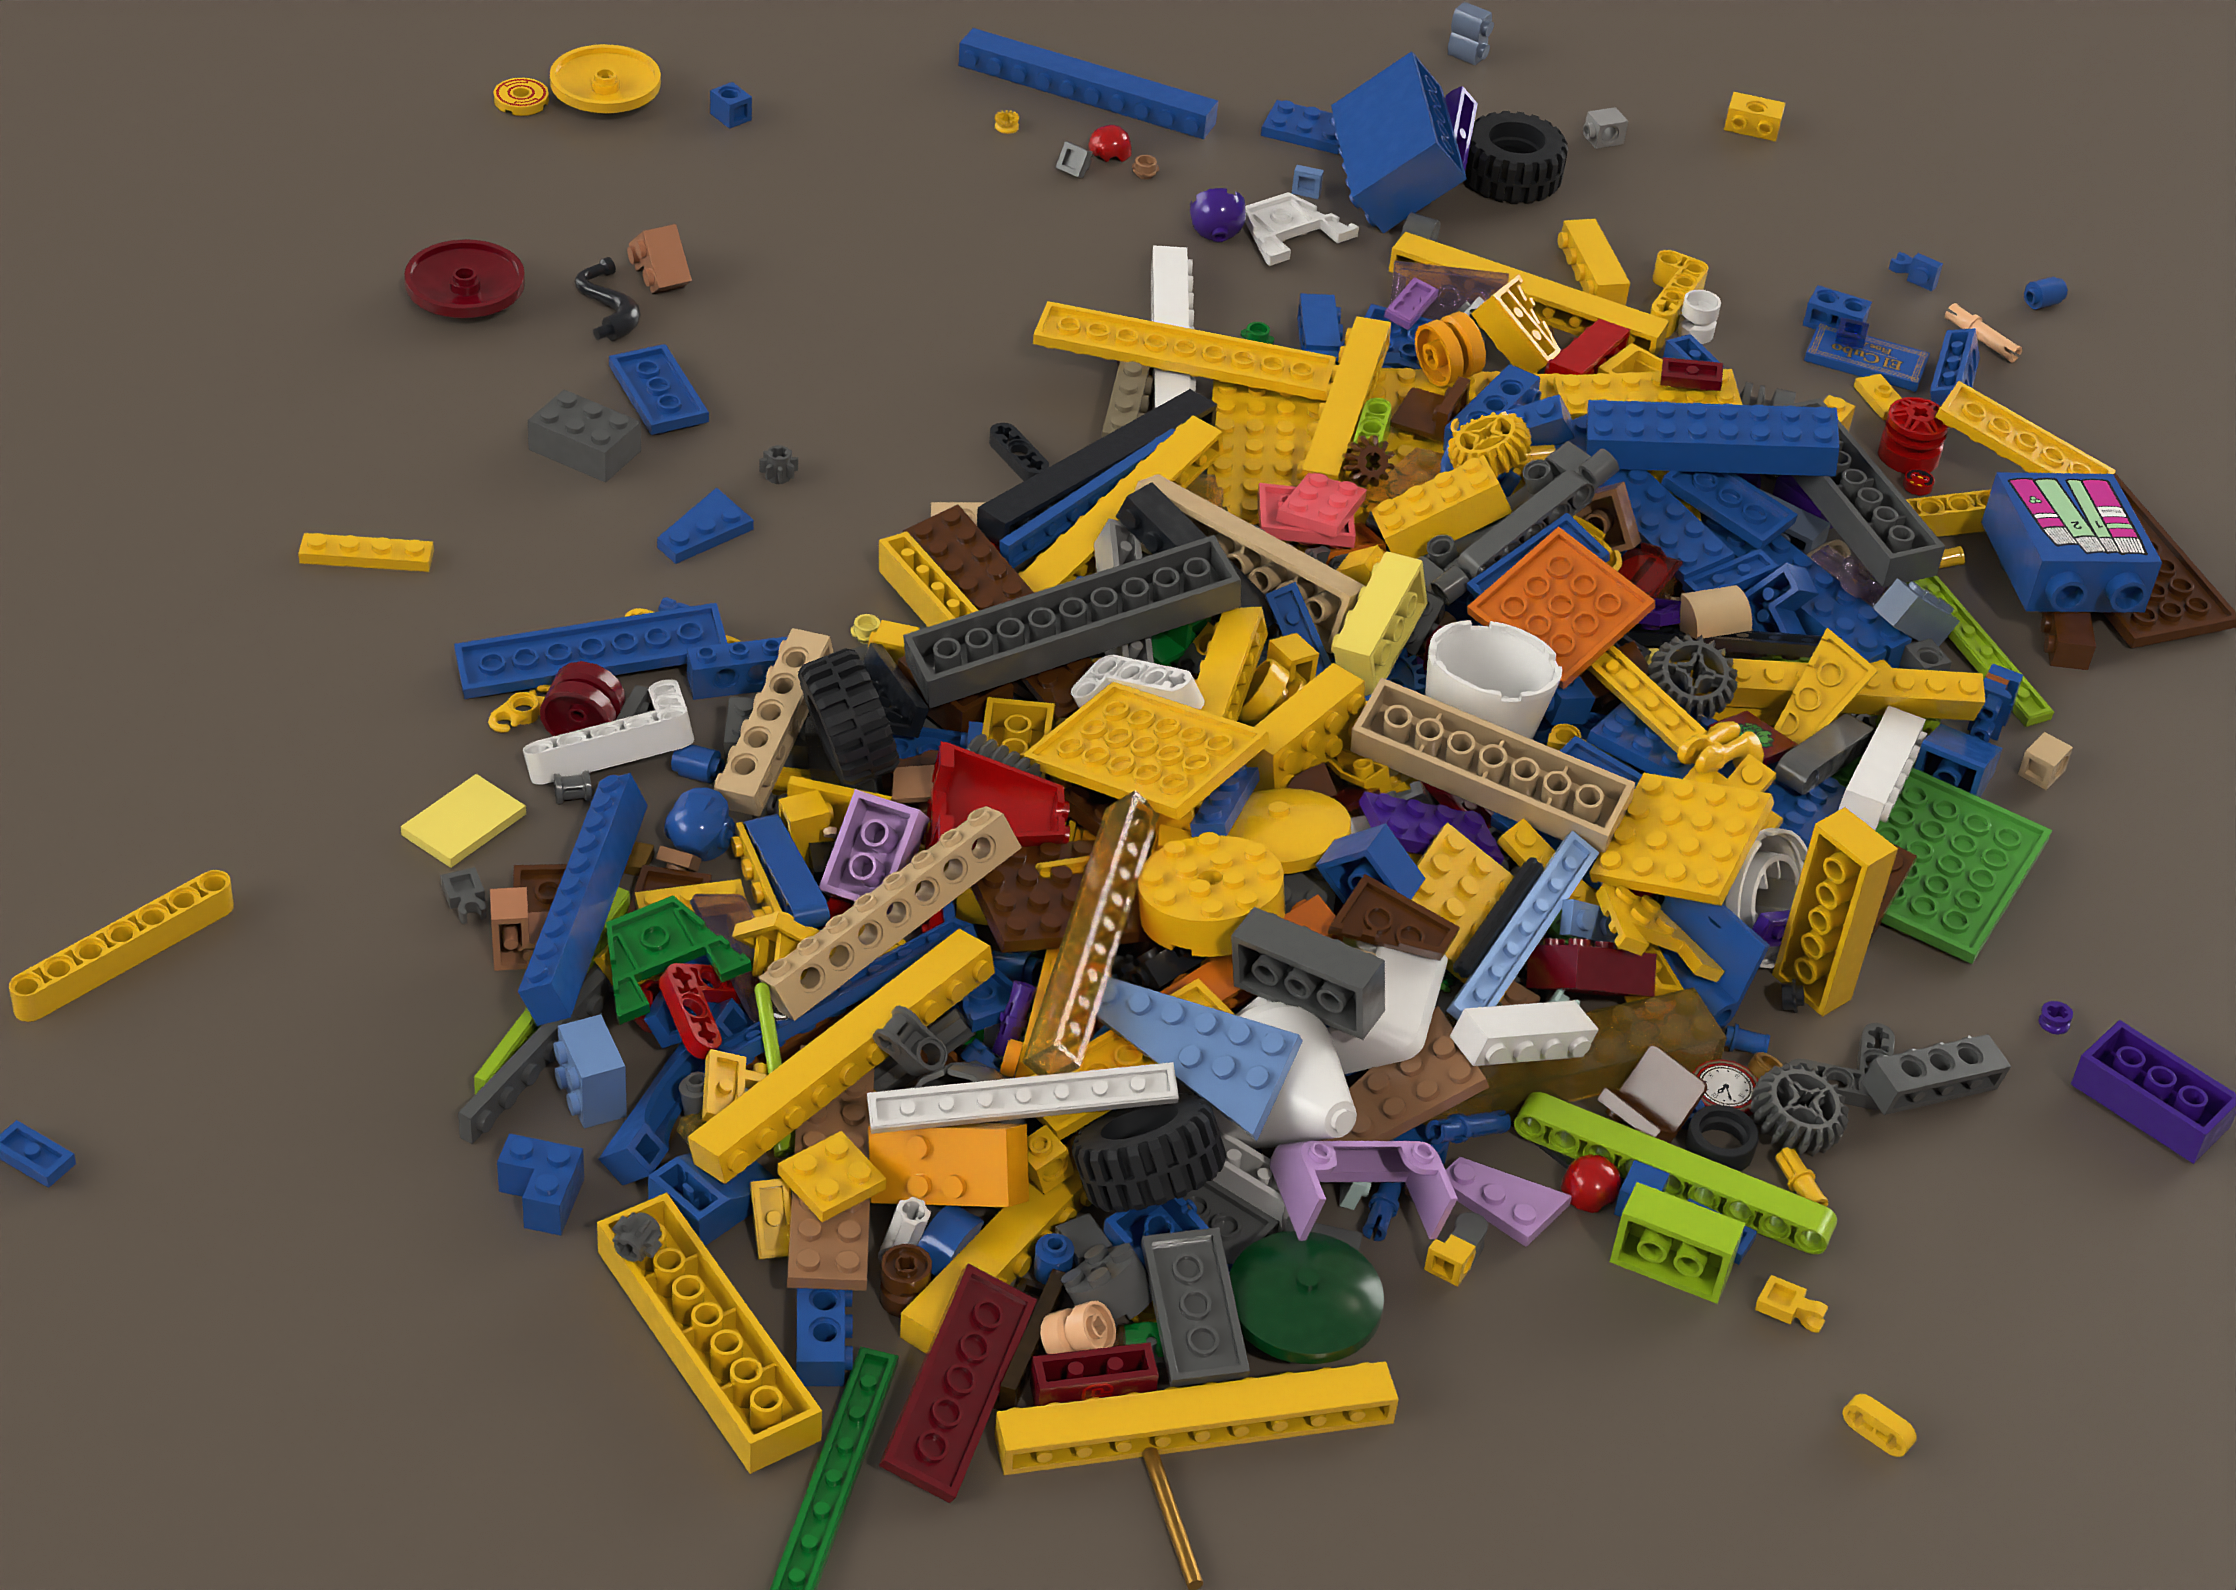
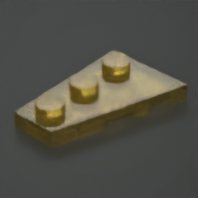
M1416 447L1393 470L1387 473L1389 476L1387 481L1380 479L1379 486L1371 487L1366 491L1365 501L1360 507L1375 508L1384 500L1393 499L1405 493L1413 486L1422 485L1434 479L1440 474V463L1443 453Z

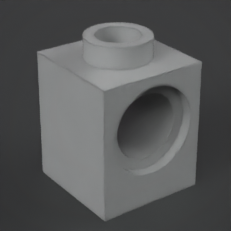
M1616 107L1587 112L1586 123L1583 126V135L1595 149L1621 145L1625 141L1628 120Z

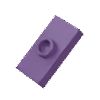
M1414 277L1385 310L1384 318L1409 330L1438 297L1439 290Z

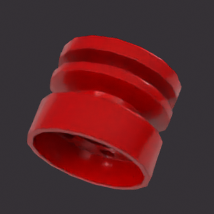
M1905 397L1892 403L1878 448V455L1881 461L1889 468L1900 473H1906L1911 469H1922L1929 473L1934 471L1939 465L1944 446L1943 443L1946 441L1949 430L1948 426L1935 417L1941 405L1919 397Z

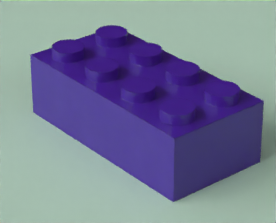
M2118 1020L2081 1055L2071 1081L2072 1086L2193 1164L2232 1126L2236 1116L2235 1092L2121 1020Z

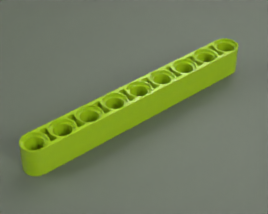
M1533 1092L1528 1095L1514 1121L1516 1132L1523 1138L1571 1158L1577 1159L1588 1154H1598L1606 1157L1617 1167L1620 1176L1626 1179L1634 1160L1670 1173L1665 1193L1686 1201L1690 1198L1723 1215L1746 1223L1745 1226L1756 1230L1757 1233L1805 1253L1813 1255L1823 1253L1837 1225L1835 1213L1822 1204L1542 1092Z

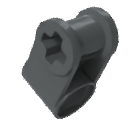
M896 1006L891 1012L892 1018L883 1029H877L873 1034L875 1043L912 1076L919 1077L943 1067L947 1061L948 1053L944 1043L921 1023L915 1013L906 1007ZM921 1049L927 1054L928 1064L924 1063L921 1059Z

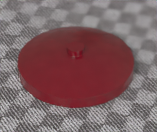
M451 240L429 246L410 259L404 272L406 292L415 304L431 313L453 318H474L499 312L517 301L525 287L524 267L520 259L510 250L500 245L481 240Z

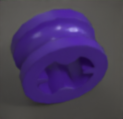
M2049 1001L2044 1003L2041 1008L2039 1024L2049 1033L2056 1035L2064 1034L2070 1029L2073 1011L2067 1004Z

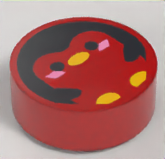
M1911 469L1905 473L1903 487L1913 495H1928L1932 492L1935 478L1928 471Z

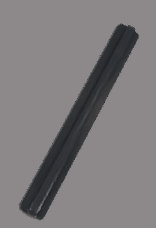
M1530 857L1523 863L1453 964L1454 972L1458 973L1461 978H1468L1474 972L1543 872V864L1538 862L1536 858Z

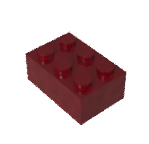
M1544 938L1543 945H1537L1528 958L1526 988L1551 991L1562 989L1564 992L1600 996L1654 997L1657 954L1644 952L1640 956L1623 949H1617L1615 942L1595 941V946L1592 947L1589 939L1569 938L1568 945H1565L1564 939Z

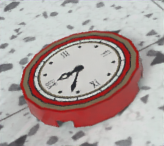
M1718 1059L1706 1061L1695 1068L1693 1073L1707 1084V1091L1701 1098L1705 1107L1715 1104L1727 1105L1743 1111L1748 1116L1753 1114L1750 1111L1752 1102L1750 1098L1759 1080L1747 1067L1734 1061Z

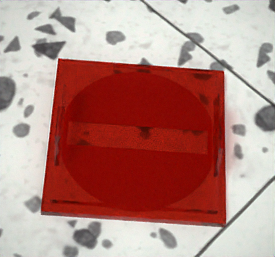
M1642 542L1641 549H1629L1622 556V566L1618 572L1651 598L1655 599L1682 566L1683 561L1667 557L1661 547Z

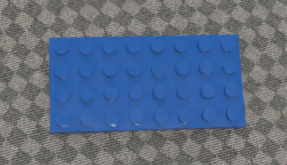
M1623 702L1590 730L1586 741L1649 774L1683 779L1695 765L1693 763H1681L1677 758V753ZM1702 716L1701 720L1697 722L1707 731L1710 724L1718 721L1713 718L1708 720ZM1733 760L1727 762L1722 769L1718 770L1726 778L1736 769ZM1779 761L1767 765V767L1774 771ZM1829 777L1811 791L1802 795L1781 782L1774 780L1764 793L1772 794L1774 805L1771 810L1783 818V823L1779 828L1796 833L1804 841L1808 849L1815 824L1838 811L1846 787L1840 785L1836 779Z

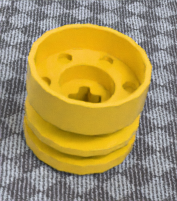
M1268 658L1255 670L1238 722L1252 727L1257 725L1303 688L1304 681L1295 679L1287 685L1290 671L1275 660Z

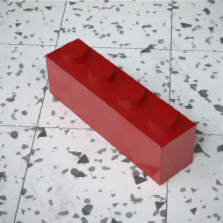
M1599 318L1590 327L1588 326L1578 338L1575 337L1572 343L1563 348L1554 359L1548 361L1544 374H1597L1599 366L1627 347L1631 329Z

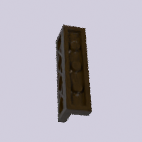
M1052 1269L1046 1285L1024 1277L1021 1278L1017 1289L1023 1293L1027 1292L1040 1296L1033 1309L1026 1330L1000 1385V1396L997 1397L993 1409L1005 1411L1018 1406L1031 1376L1033 1356H1040L1043 1349L1040 1334L1042 1321L1048 1314L1059 1311L1064 1302L1066 1289L1061 1279L1066 1272Z

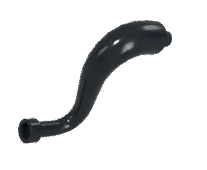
M610 257L603 258L599 264L579 272L575 278V284L584 295L616 311L614 314L603 318L602 326L593 329V334L597 340L608 337L609 340L615 341L629 334L638 325L641 314L638 304L631 297L588 281L601 275L609 276L616 272L615 264Z

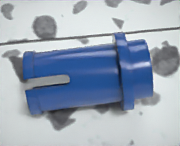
M1735 1023L1734 1027L1727 1025L1722 1046L1729 1047L1728 1050L1730 1052L1737 1049L1753 1054L1757 1052L1767 1053L1770 1035L1741 1029L1739 1024Z

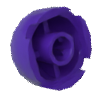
M1215 188L1200 192L1196 195V201H1191L1190 215L1194 229L1201 237L1211 241L1223 242L1231 239L1241 231L1246 220L1244 197L1236 191L1235 195L1229 194L1226 188Z

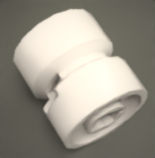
M1692 290L1686 293L1677 328L1678 335L1681 337L1691 334L1701 344L1710 342L1715 333L1716 320L1721 307L1720 298L1706 290Z

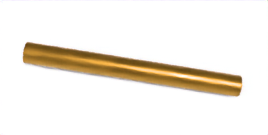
M1155 1447L1147 1448L1143 1451L1142 1455L1187 1588L1189 1590H1197L1203 1586V1580L1158 1449Z

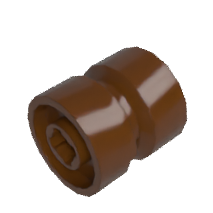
M900 1244L887 1250L882 1257L880 1303L885 1311L898 1318H901V1312L931 1282L932 1260L929 1253L922 1247L914 1244Z

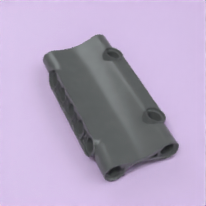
M1566 441L1547 456L1545 460L1537 459L1527 463L1522 471L1526 485L1507 499L1512 510L1511 514L1454 541L1449 535H1438L1428 542V555L1417 558L1423 562L1426 592L1444 600L1447 606L1452 604L1468 591L1467 582L1565 513L1573 517L1592 501L1595 490L1619 471V465L1615 458L1605 449H1600L1590 456L1573 443Z

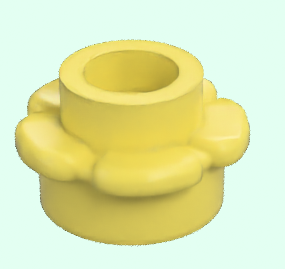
M871 614L859 615L854 620V626L851 627L852 636L857 637L861 643L868 644L872 631L877 632L880 620Z

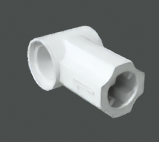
M915 1197L899 1201L878 1254L881 1263L885 1252L893 1246L900 1244L918 1245L931 1214V1211L925 1206V1201Z

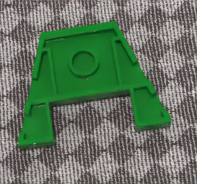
M673 895L606 922L616 1014L619 1025L650 1013V1004L638 982L664 972L673 963H686L706 955L721 982L752 971L749 957L744 953L740 955L730 947V942L726 938L713 933L706 927L703 919Z

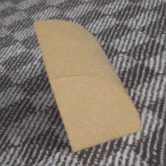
M1737 585L1681 594L1680 631L1689 634L1695 639L1701 635L1703 638L1752 631V613L1745 593Z

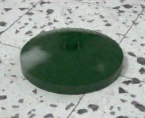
M1295 1231L1280 1232L1266 1236L1248 1246L1235 1260L1229 1273L1242 1335L1255 1347L1278 1359L1300 1364H1323L1338 1361L1363 1348L1371 1340L1379 1327L1384 1305V1292L1376 1270L1358 1250L1332 1236L1310 1232L1304 1241L1298 1240Z

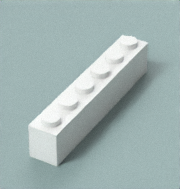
M1891 706L1887 707L1845 790L1838 811L1846 807L1875 831L1880 821L1887 822L1905 781L1908 779L1911 769L1917 760L1921 744L1927 737L1928 733L1922 731L1926 719Z

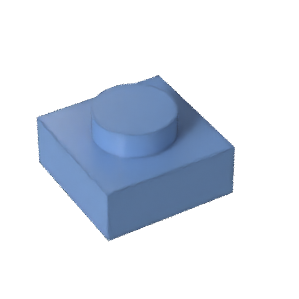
M1297 165L1294 170L1291 194L1319 199L1324 170Z

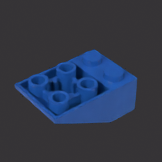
M689 1153L675 1157L648 1175V1200L667 1192L706 1246L753 1213L750 1182L777 1178L755 1160L744 1171L724 1184L694 1165L692 1154Z

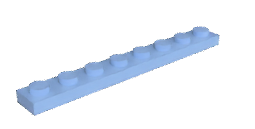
M1573 830L1564 838L1477 968L1469 976L1446 1011L1456 1020H1459L1464 1008L1491 1007L1498 1004L1562 909L1563 899H1569L1598 856L1599 852Z

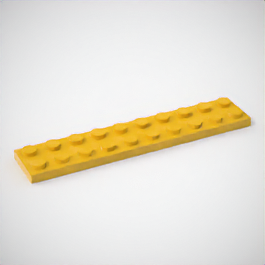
M1047 301L1033 334V344L1049 349H1061L1075 354L1097 356L1106 360L1133 361L1163 371H1174L1189 374L1193 377L1200 376L1220 382L1236 383L1250 388L1267 389L1281 394H1292L1325 401L1326 387L1331 382L1332 371L1337 358L1325 354Z

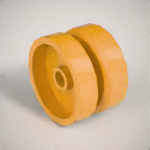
M1458 311L1442 317L1440 320L1436 319L1418 327L1415 333L1416 356L1423 372L1434 385L1439 387L1456 382L1459 376L1467 378L1482 372L1485 367L1486 350L1481 332L1474 320L1464 312Z

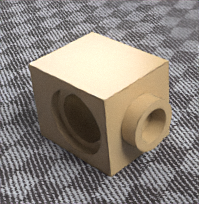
M2044 732L2025 751L2018 775L2047 790L2065 772L2073 747Z

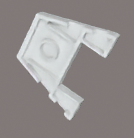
M1289 192L1245 206V223L1269 266L1290 259L1291 249L1283 243L1285 240L1306 235L1308 232L1317 229L1324 231L1336 243L1358 237L1359 227L1350 223L1347 226L1339 222V217L1332 213L1324 215L1317 211L1316 205Z

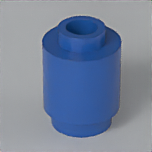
M2056 277L2029 282L2025 287V302L2030 308L2035 310L2059 304L2067 297V285L2063 279Z
M691 744L682 749L674 750L671 768L674 772H678L681 777L712 784L718 774L723 773L725 761L721 758L720 751Z
M1051 1233L1042 1236L1037 1241L1033 1272L1038 1282L1046 1285L1052 1269L1066 1273L1073 1269L1074 1245L1068 1237Z

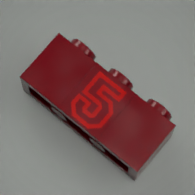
M1151 1342L1033 1356L1030 1388L1034 1406L1036 1407L1053 1402L1067 1403L1082 1401L1092 1397L1105 1398L1126 1395L1131 1392L1144 1393L1156 1391L1159 1374Z

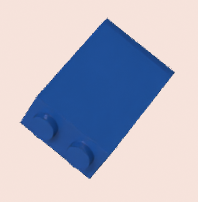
M1940 724L1922 742L1914 768L1981 797L1995 773L2003 748Z

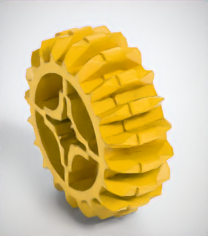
M1504 411L1498 415L1495 412L1488 416L1481 415L1476 420L1470 419L1469 424L1461 425L1460 430L1453 433V438L1448 441V457L1455 469L1463 465L1468 459L1480 458L1484 455L1495 476L1498 478L1499 474L1509 473L1511 468L1519 467V462L1527 459V454L1531 452V434L1523 419L1517 417L1515 413L1507 414Z

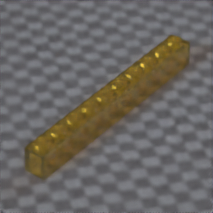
M1136 790L1105 809L1022 1061L1038 1076L1070 1073L1081 1067L1159 818V813L1155 812L1150 803Z

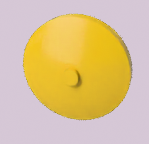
M608 44L589 45L566 52L553 63L550 69V86L554 95L559 100L576 109L594 113H619L639 108L653 100L661 87V73L659 66L651 57L633 48Z
M1294 788L1268 789L1251 794L1227 836L1243 838L1265 845L1266 849L1271 851L1280 861L1284 874H1292L1317 868L1315 865L1334 839L1351 834V819L1348 811L1341 803L1322 793Z

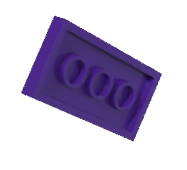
M1364 792L1359 800V804L1371 828L1386 823L1406 852L1423 855L1440 829L1448 822L1498 864L1501 865L1504 860L1484 818L1477 812L1451 809L1445 805L1425 804L1415 799L1395 798L1385 793Z

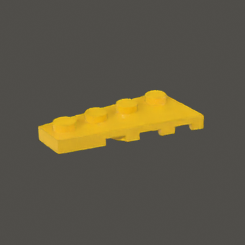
M1826 628L1774 729L1799 745L1832 723L1877 674L1878 669L1829 628Z

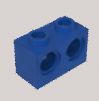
M1817 285L1808 302L1802 326L1816 330L1820 322L1862 334L1867 323L1872 301Z

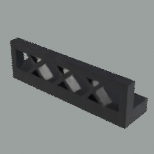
M870 643L863 664L877 691L891 727L892 735L919 738L929 707L883 645Z

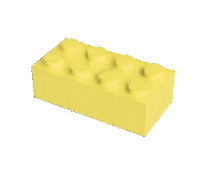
M1386 551L1380 563L1377 562L1373 566L1371 579L1367 586L1361 588L1356 606L1353 610L1348 611L1341 633L1336 634L1333 638L1331 652L1334 653L1335 664L1365 681V696L1373 693L1381 677L1384 679L1388 678L1428 604L1422 560Z

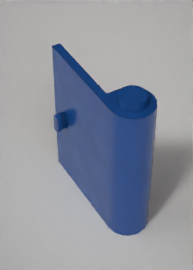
M1666 896L1660 909L1725 971L1717 982L1693 974L1677 952L1658 946L1685 990L1678 1000L1709 1029L1719 1031L1735 1016L1770 945L1724 904L1719 906Z

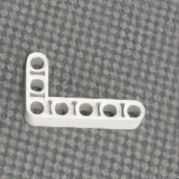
M672 679L661 680L649 687L648 691L654 711L549 737L526 745L523 748V753L531 782L534 784H547L554 782V774H560L561 777L582 775L583 771L589 770L590 773L691 745L694 742V735L678 682Z

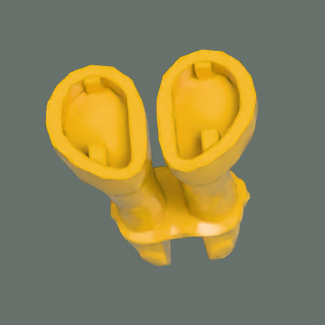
M1727 721L1710 727L1707 734L1691 736L1679 747L1677 758L1683 764H1695V770L1698 773H1709L1722 769L1731 760H1733L1734 767L1737 768L1748 754L1763 762L1764 753L1762 744L1753 732L1746 731L1739 736L1740 726L1738 723Z

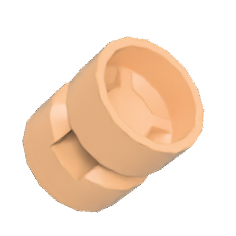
M1089 1301L1076 1305L1075 1308H1066L1045 1316L1041 1324L1040 1334L1043 1347L1049 1355L1112 1347L1116 1339V1327L1113 1316L1105 1304L1099 1301Z

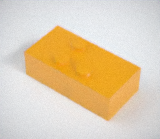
M974 1123L871 1134L870 1126H868L869 1161L886 1178V1189L870 1197L871 1203L898 1204L900 1200L915 1197L925 1201V1205L1011 1207L1029 1201L1027 1124Z

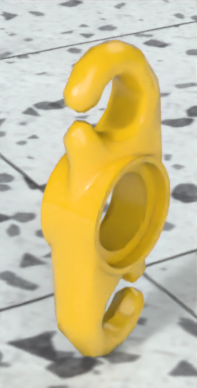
M540 685L536 689L540 693H548L551 685ZM536 690L513 694L507 702L491 712L488 721L490 728L495 732L507 733L510 731V725L497 723L498 721H511L512 727L535 722L540 715V706L545 697L536 696ZM518 706L532 707L530 710L527 711H518L515 709Z

